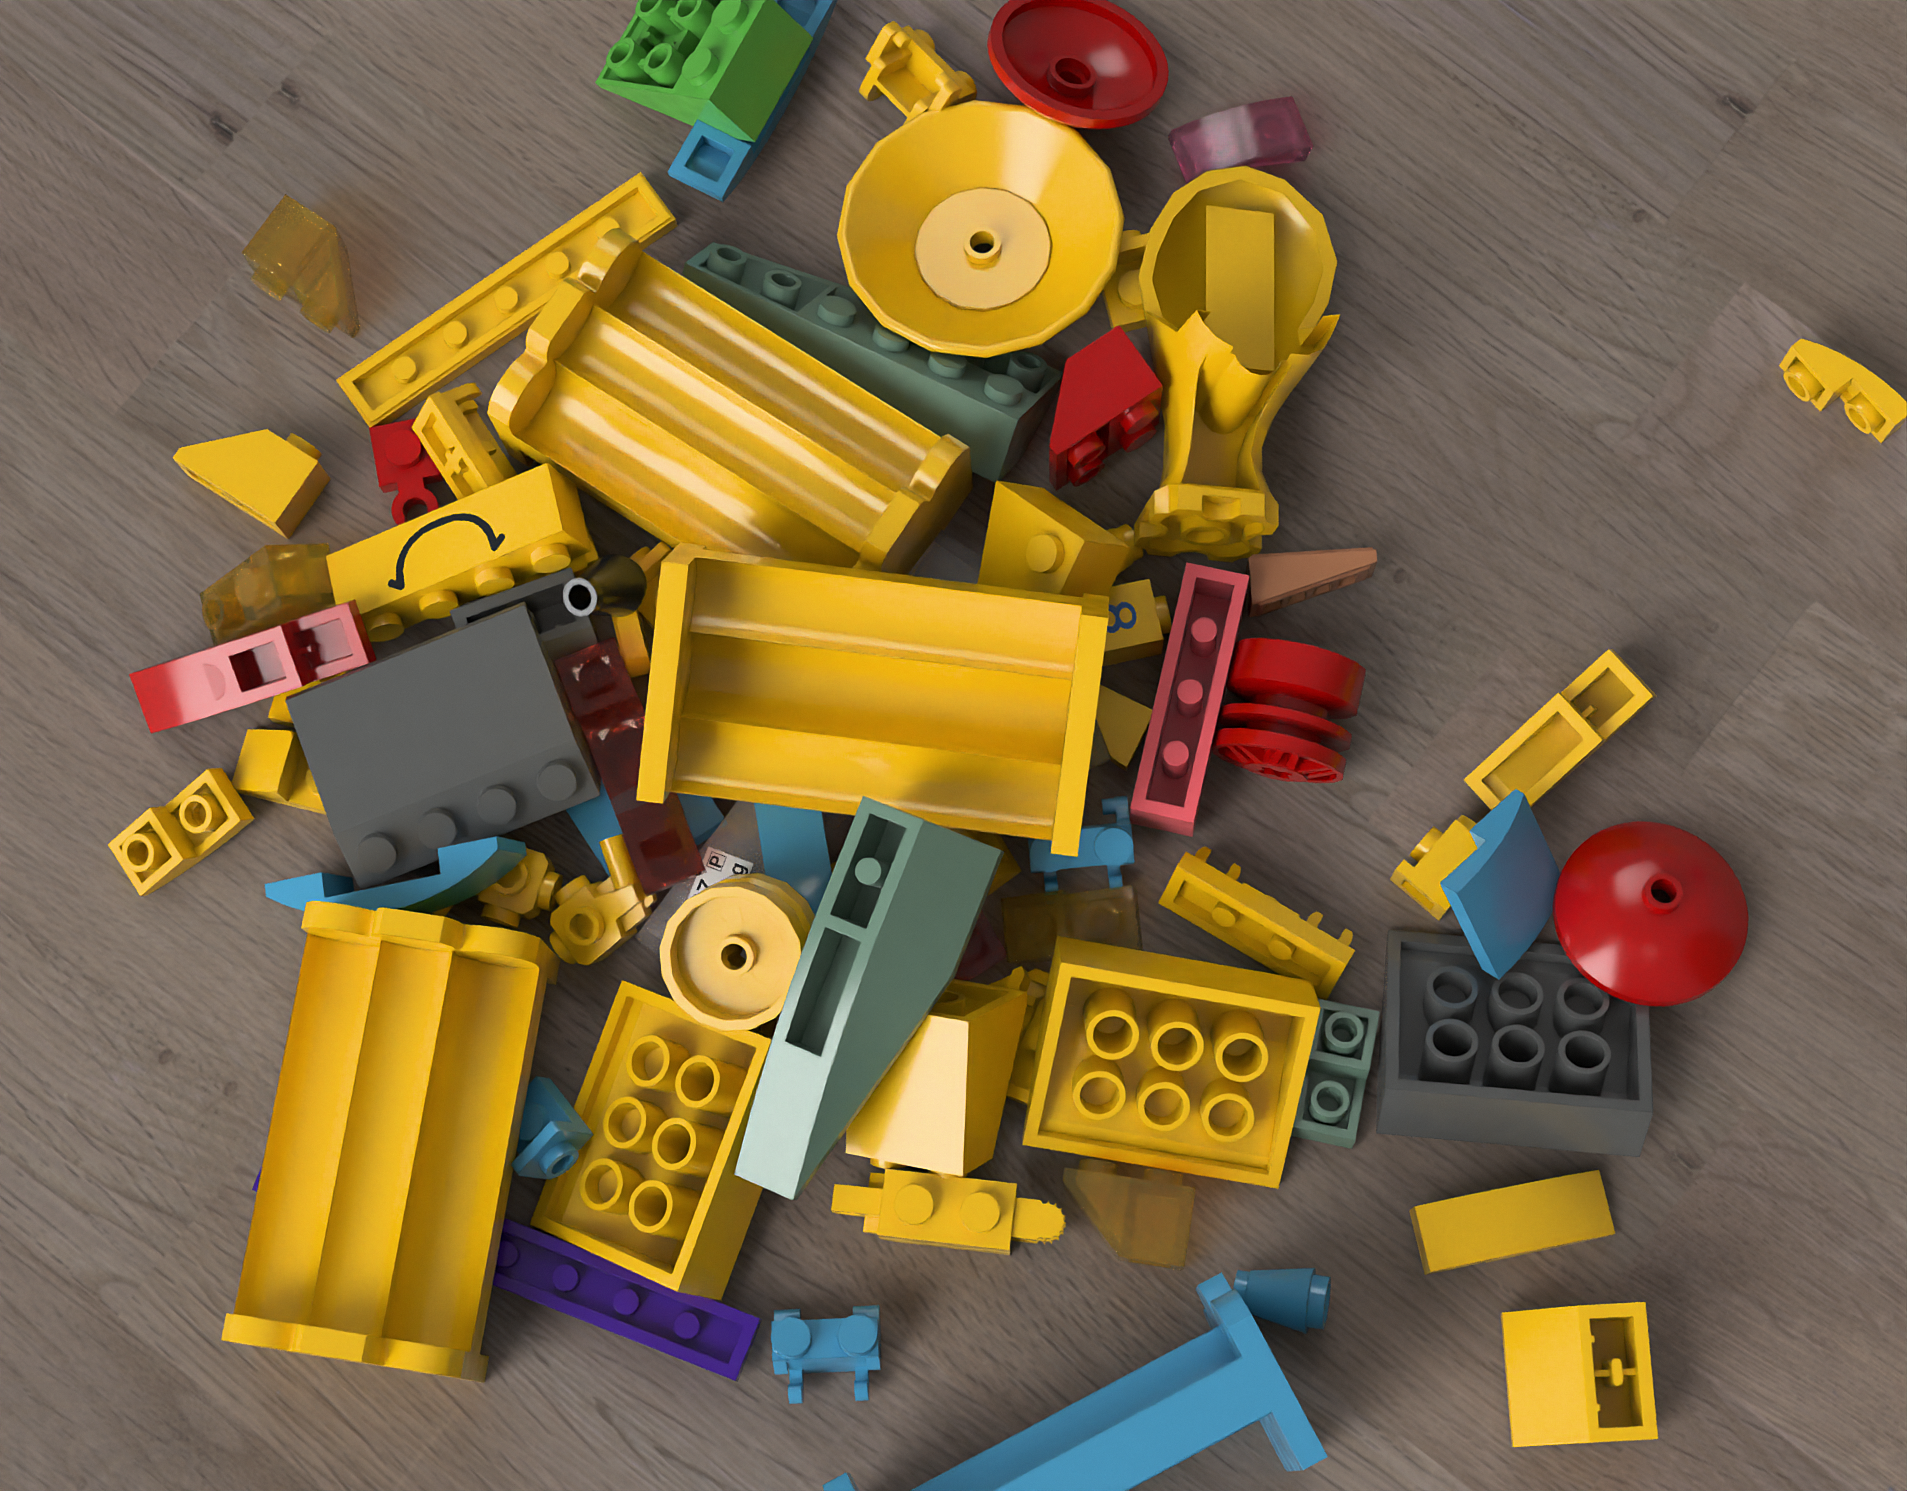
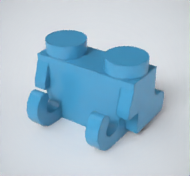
M1127 795L1101 799L1103 815L1115 814L1116 823L1081 826L1078 857L1051 854L1052 841L1027 838L1031 874L1043 873L1046 896L1059 895L1056 871L1078 867L1107 865L1109 890L1123 889L1120 865L1134 864L1135 862Z
M879 1305L853 1306V1315L847 1318L801 1320V1309L774 1310V1321H771L772 1362L775 1375L788 1374L789 1369V1404L803 1403V1374L855 1371V1401L869 1400V1370H881Z

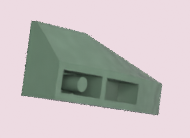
M712 242L684 264L682 274L691 282L938 436L942 437L950 434L969 446L972 472L995 483L996 480L1000 481L1021 460L1062 383V372L1047 366V363L1041 357L1030 352L1013 351L989 358L928 351L883 327L852 288L745 253L734 246Z
M865 796L862 797L789 986L753 1101L734 1175L791 1200L799 1198L954 979L1005 851Z

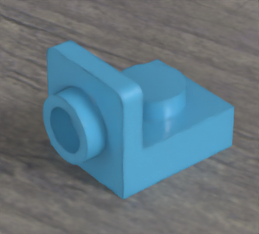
M536 1076L528 1085L517 1146L519 1156L511 1164L519 1176L552 1180L564 1174L578 1160V1151L594 1135L550 1078Z

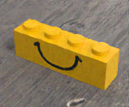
M545 463L327 555L326 560L335 604L339 605L355 599L370 642H382L399 637L405 628L426 619L448 617L451 615L450 610L459 608L460 605L482 596H492L514 587L516 582L538 573L559 571L567 567L571 559L592 550L576 484L554 467Z

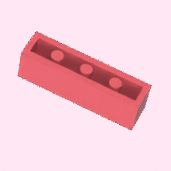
M1186 562L1131 801V824L1193 837L1212 754L1213 739L1218 728L1219 713L1225 697L1228 673L1248 595L1249 575Z

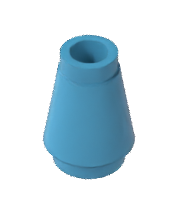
M1316 1268L1237 1270L1234 1288L1238 1291L1252 1315L1307 1334L1309 1328L1324 1330L1329 1310L1331 1277L1316 1275Z

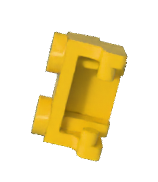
M895 21L886 24L865 58L871 64V67L860 85L859 93L869 102L885 94L907 117L904 124L920 113L931 110L942 111L948 106L976 100L977 89L971 76L963 71H954L935 52V44L931 36L921 29L913 30L909 25L901 28Z

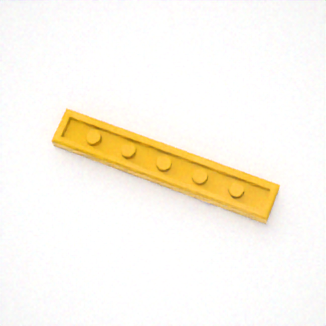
M640 172L346 372L336 381L369 428L389 424L428 398L429 395L435 393L526 331L560 283L569 277L574 280L577 278L584 261L593 247L610 229L619 228L638 240L641 249L644 250L678 226L676 218Z

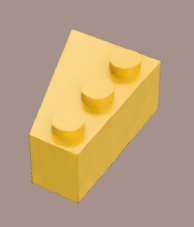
M996 480L977 584L1083 597V593L1107 596L1131 547L1042 487Z

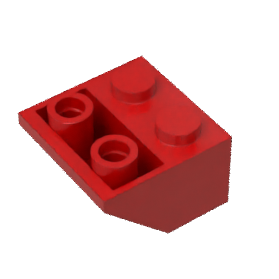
M1120 325L1066 359L1049 444V482L1056 491L1069 482L1074 487L1088 482L1104 468V459L1122 447L1126 453L1138 449L1157 432L1154 426L1159 424L1163 385Z

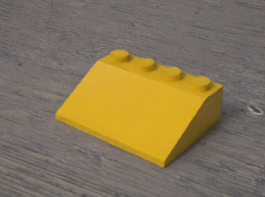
M1057 936L1044 997L1022 1145L1278 1189L1321 1009L1312 981Z
M622 980L574 1105V1110L594 1135L578 1151V1160L568 1171L552 1180H546L530 1225L676 1292L721 1300L763 1187L736 1176L734 1173L753 1101L773 1037L754 1029L721 1031L699 1023L678 1006L672 998Z

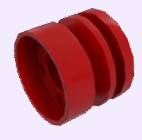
M1249 638L1236 642L1226 682L1227 689L1236 696L1251 703H1230L1221 707L1219 722L1227 728L1215 732L1212 753L1226 762L1270 779L1308 783H1335L1342 781L1346 768V758L1339 753L1350 749L1352 734L1342 726L1327 719H1348L1357 716L1366 677V669L1356 661L1339 653L1313 645L1270 638Z

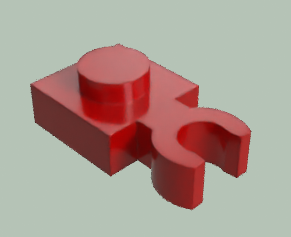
M416 418L369 428L379 487L383 493L397 490L399 492L394 498L391 507L392 517L397 526L408 522V511L415 505L422 504L427 506V513L441 508L435 495L428 490L427 484L445 480L420 442V439L411 428Z

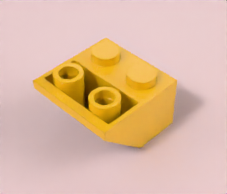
M1646 1302L1578 1305L1501 1313L1512 1447L1658 1439Z

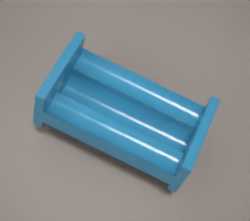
M1221 1272L1197 1285L1195 1288L1205 1308L1203 1312L1211 1330L910 1491H1128L1258 1420L1286 1472L1305 1470L1328 1456L1251 1312L1235 1288L1231 1289ZM847 1472L822 1485L824 1491H859L851 1474Z

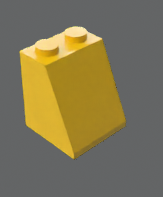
M953 979L846 1130L845 1153L870 1158V1164L878 1168L898 1169L913 1166L928 1169L929 1174H938L946 1179L953 1176L966 1178L967 1173L991 1160L994 1154L1026 1011L1027 991Z

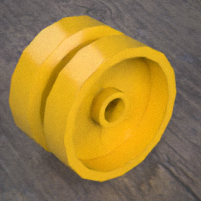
M762 873L733 874L690 897L667 922L659 948L662 978L674 1002L695 1021L721 1031L751 1030L776 1018L781 1014L789 986L815 915L808 901L787 882ZM743 948L746 951L747 960L740 955Z

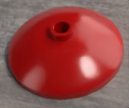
M1009 0L995 15L988 34L987 47L991 64L1008 90L1031 110L1064 125L1083 129H1109L1133 124L1155 110L1167 87L1169 76L1168 63L1165 53L1155 36L1136 17L1107 0Z
M1627 822L1608 827L1589 837L1567 860L1559 875L1553 900V918L1556 933L1572 964L1586 979L1602 991L1626 1002L1638 1005L1661 1007L1679 1005L1709 993L1734 968L1743 952L1747 939L1748 907L1741 884L1732 868L1714 848L1699 837L1683 829L1663 823ZM1661 889L1669 895L1671 902H1658L1652 896L1651 890Z

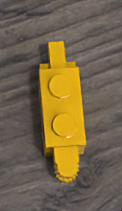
M885 1169V1174L870 1172L868 1187L834 1184L832 1213L865 1217L864 1233L877 1234L881 1240L1010 1255L1012 1241L1034 1244L1042 1241L1044 1245L1046 1242L1052 1244L1054 1240L1059 1241V1236L1064 1235L1063 1229L1066 1228V1222H1064L1065 1215L1062 1214V1208H1057L1056 1203L1051 1205L1049 1201L1043 1204L1041 1200L1018 1198L1016 1183L955 1176L946 1179L938 1174Z

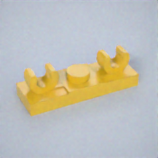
M1208 847L1200 848L1195 856L1186 851L1176 866L1158 903L1283 976L1311 980L1317 997L1327 1000L1355 952L1353 948L1349 947L1353 938L1352 931L1346 928L1339 939H1336L1317 928L1323 914L1316 911L1305 921L1299 917L1298 913L1280 904L1273 897L1263 894L1245 882L1243 884L1238 882L1237 880L1241 873L1239 865L1234 863L1228 872L1224 874L1206 863L1212 851Z

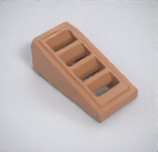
M1367 547L1251 555L1248 558L1245 575L1250 576L1247 595L1248 616H1260L1372 577L1377 564L1376 549Z

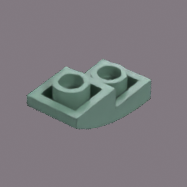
M1318 999L1321 1009L1291 1136L1352 1149L1356 1140L1365 1083L1370 1071L1380 1011Z

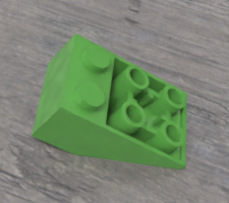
M638 0L634 16L620 40L608 52L606 64L595 83L602 89L691 126H694L698 119L736 139L756 142L814 38L774 0Z

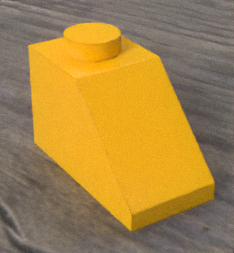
M268 429L181 447L173 456L175 462L187 476L287 539L291 537L331 479L318 462L322 455L321 452L313 445L293 433H290L287 439L284 440Z

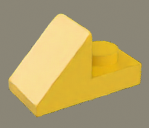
M247 729L232 779V784L237 792L326 815L297 733L289 730Z

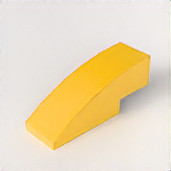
M1608 649L1561 693H1557L1473 770L1464 781L1491 810L1515 789L1524 793L1531 808L1616 734L1657 695L1613 649Z
M1599 1170L1414 1206L1409 1210L1425 1275L1483 1262L1497 1261L1615 1234Z

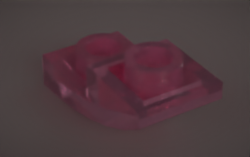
M1292 96L1249 103L1213 113L1171 130L1168 135V140L1186 184L1210 170L1305 161L1314 147Z

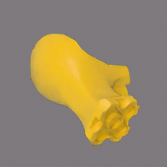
M1248 166L1206 171L1173 192L1150 229L1138 277L1154 372L1163 385L1161 409L1165 430L1163 470L1159 489L1153 492L1134 524V546L1146 549L1148 555L1172 557L1181 552H1197L1207 555L1208 559L1212 561L1234 562L1238 559L1249 558L1253 554H1258L1262 549V535H1272L1279 526V504L1272 496L1262 472V447L1275 415L1326 346L1340 317V314L1323 316L1320 320L1329 304L1337 266V259L1324 217L1285 179Z

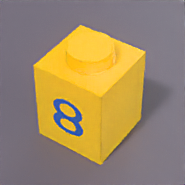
M1150 579L1112 586L1107 595L1109 596V618L1102 667L1162 654L1163 634L1170 633L1172 628L1165 596H1153Z

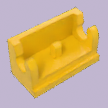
M467 383L443 393L439 391L429 395L411 427L458 500L518 475L477 413L478 405L474 399L481 396L482 392L476 383Z

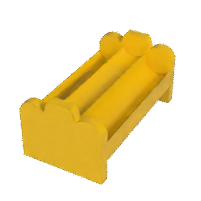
M619 228L610 229L601 237L587 256L575 280L569 277L560 283L529 327L526 336V349L510 365L498 382L490 398L487 411L510 456L530 467L534 460L540 464L548 463L574 482L579 489L672 548H675L682 542L706 545L707 550L913 576L973 488L969 446L950 434L940 437L646 254L642 251L638 240Z
M680 542L661 562L636 800L663 804L669 793L674 792L855 816L862 797L865 796L942 827L1052 841L1051 854L1078 857L1109 618V596L1083 593V597L712 551L707 550L706 545Z
M306 902L301 929L307 932L242 1272L234 1313H226L221 1340L485 1383L489 1356L480 1355L513 1173L511 1164L516 1157L546 984L556 985L560 959L541 938L524 932L483 925H467L444 916L384 907L377 908L374 911L332 902Z

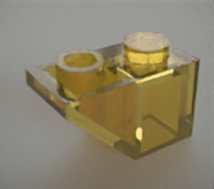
M285 194L241 252L254 271L250 279L256 286L276 300L281 301L286 294L302 304L303 307L300 313L324 332L330 334L336 327L351 338H354L360 330L348 249L334 225Z
M328 543L264 545L201 592L199 595L202 602V616L205 625L209 628L213 646L336 606L326 556L331 554Z
M1079 1159L1078 1169H1064V1189L1117 1261L1180 1271L1184 1269L1196 1187L1183 1186L1182 1174L1157 1169H1144L1143 1179L1117 1176V1164L1092 1159Z

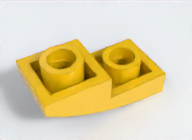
M1801 338L1791 346L1779 365L1784 371L1783 376L1787 386L1799 399L1805 402L1811 401L1821 412L1840 397L1845 403L1844 409L1850 421L1860 431L1866 434L1871 432L1880 443L1900 429L1907 420V402L1894 389L1861 364L1828 347Z
M211 768L204 771L165 806L150 807L114 838L108 846L139 895L145 896L199 863L239 833L255 818L222 768Z

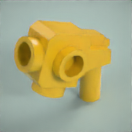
M619 834L599 842L610 873L609 878L604 882L590 883L585 875H581L566 884L553 896L559 907L551 913L550 925L555 931L550 934L549 939L557 955L569 964L577 962L578 964L591 965L606 959L637 933L636 927L652 914L650 906L657 901L656 893L652 892L649 880L640 882L624 834Z
M526 848L527 855L510 872L496 883L476 894L479 896L478 901L484 905L481 917L508 927L518 928L521 917L530 920L538 916L541 909L552 911L557 903L553 896L562 888L563 875L554 872L555 868L551 860L544 853ZM453 905L433 913L437 916L445 917Z

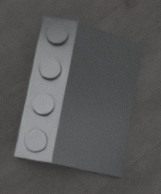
M525 601L286 697L285 700L333 834L360 890H365L439 860L437 848L495 836L498 837L600 796L601 771Z
M1388 930L1377 1076L1376 1134L1640 1157L1653 1115L1649 1006L1626 1002L1599 989L1577 970L1566 955L1562 945L1533 942L1521 958L1498 980L1482 970L1466 936Z

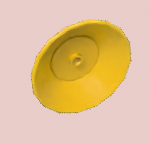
M973 100L948 106L942 111L931 110L920 113L874 145L846 186L837 239L849 286L883 327L931 352L989 358L1042 345L1089 312L1117 269L1125 217L1111 169L1076 129L1050 120L1025 105ZM981 243H988L993 246L986 253H977L973 250L976 245Z

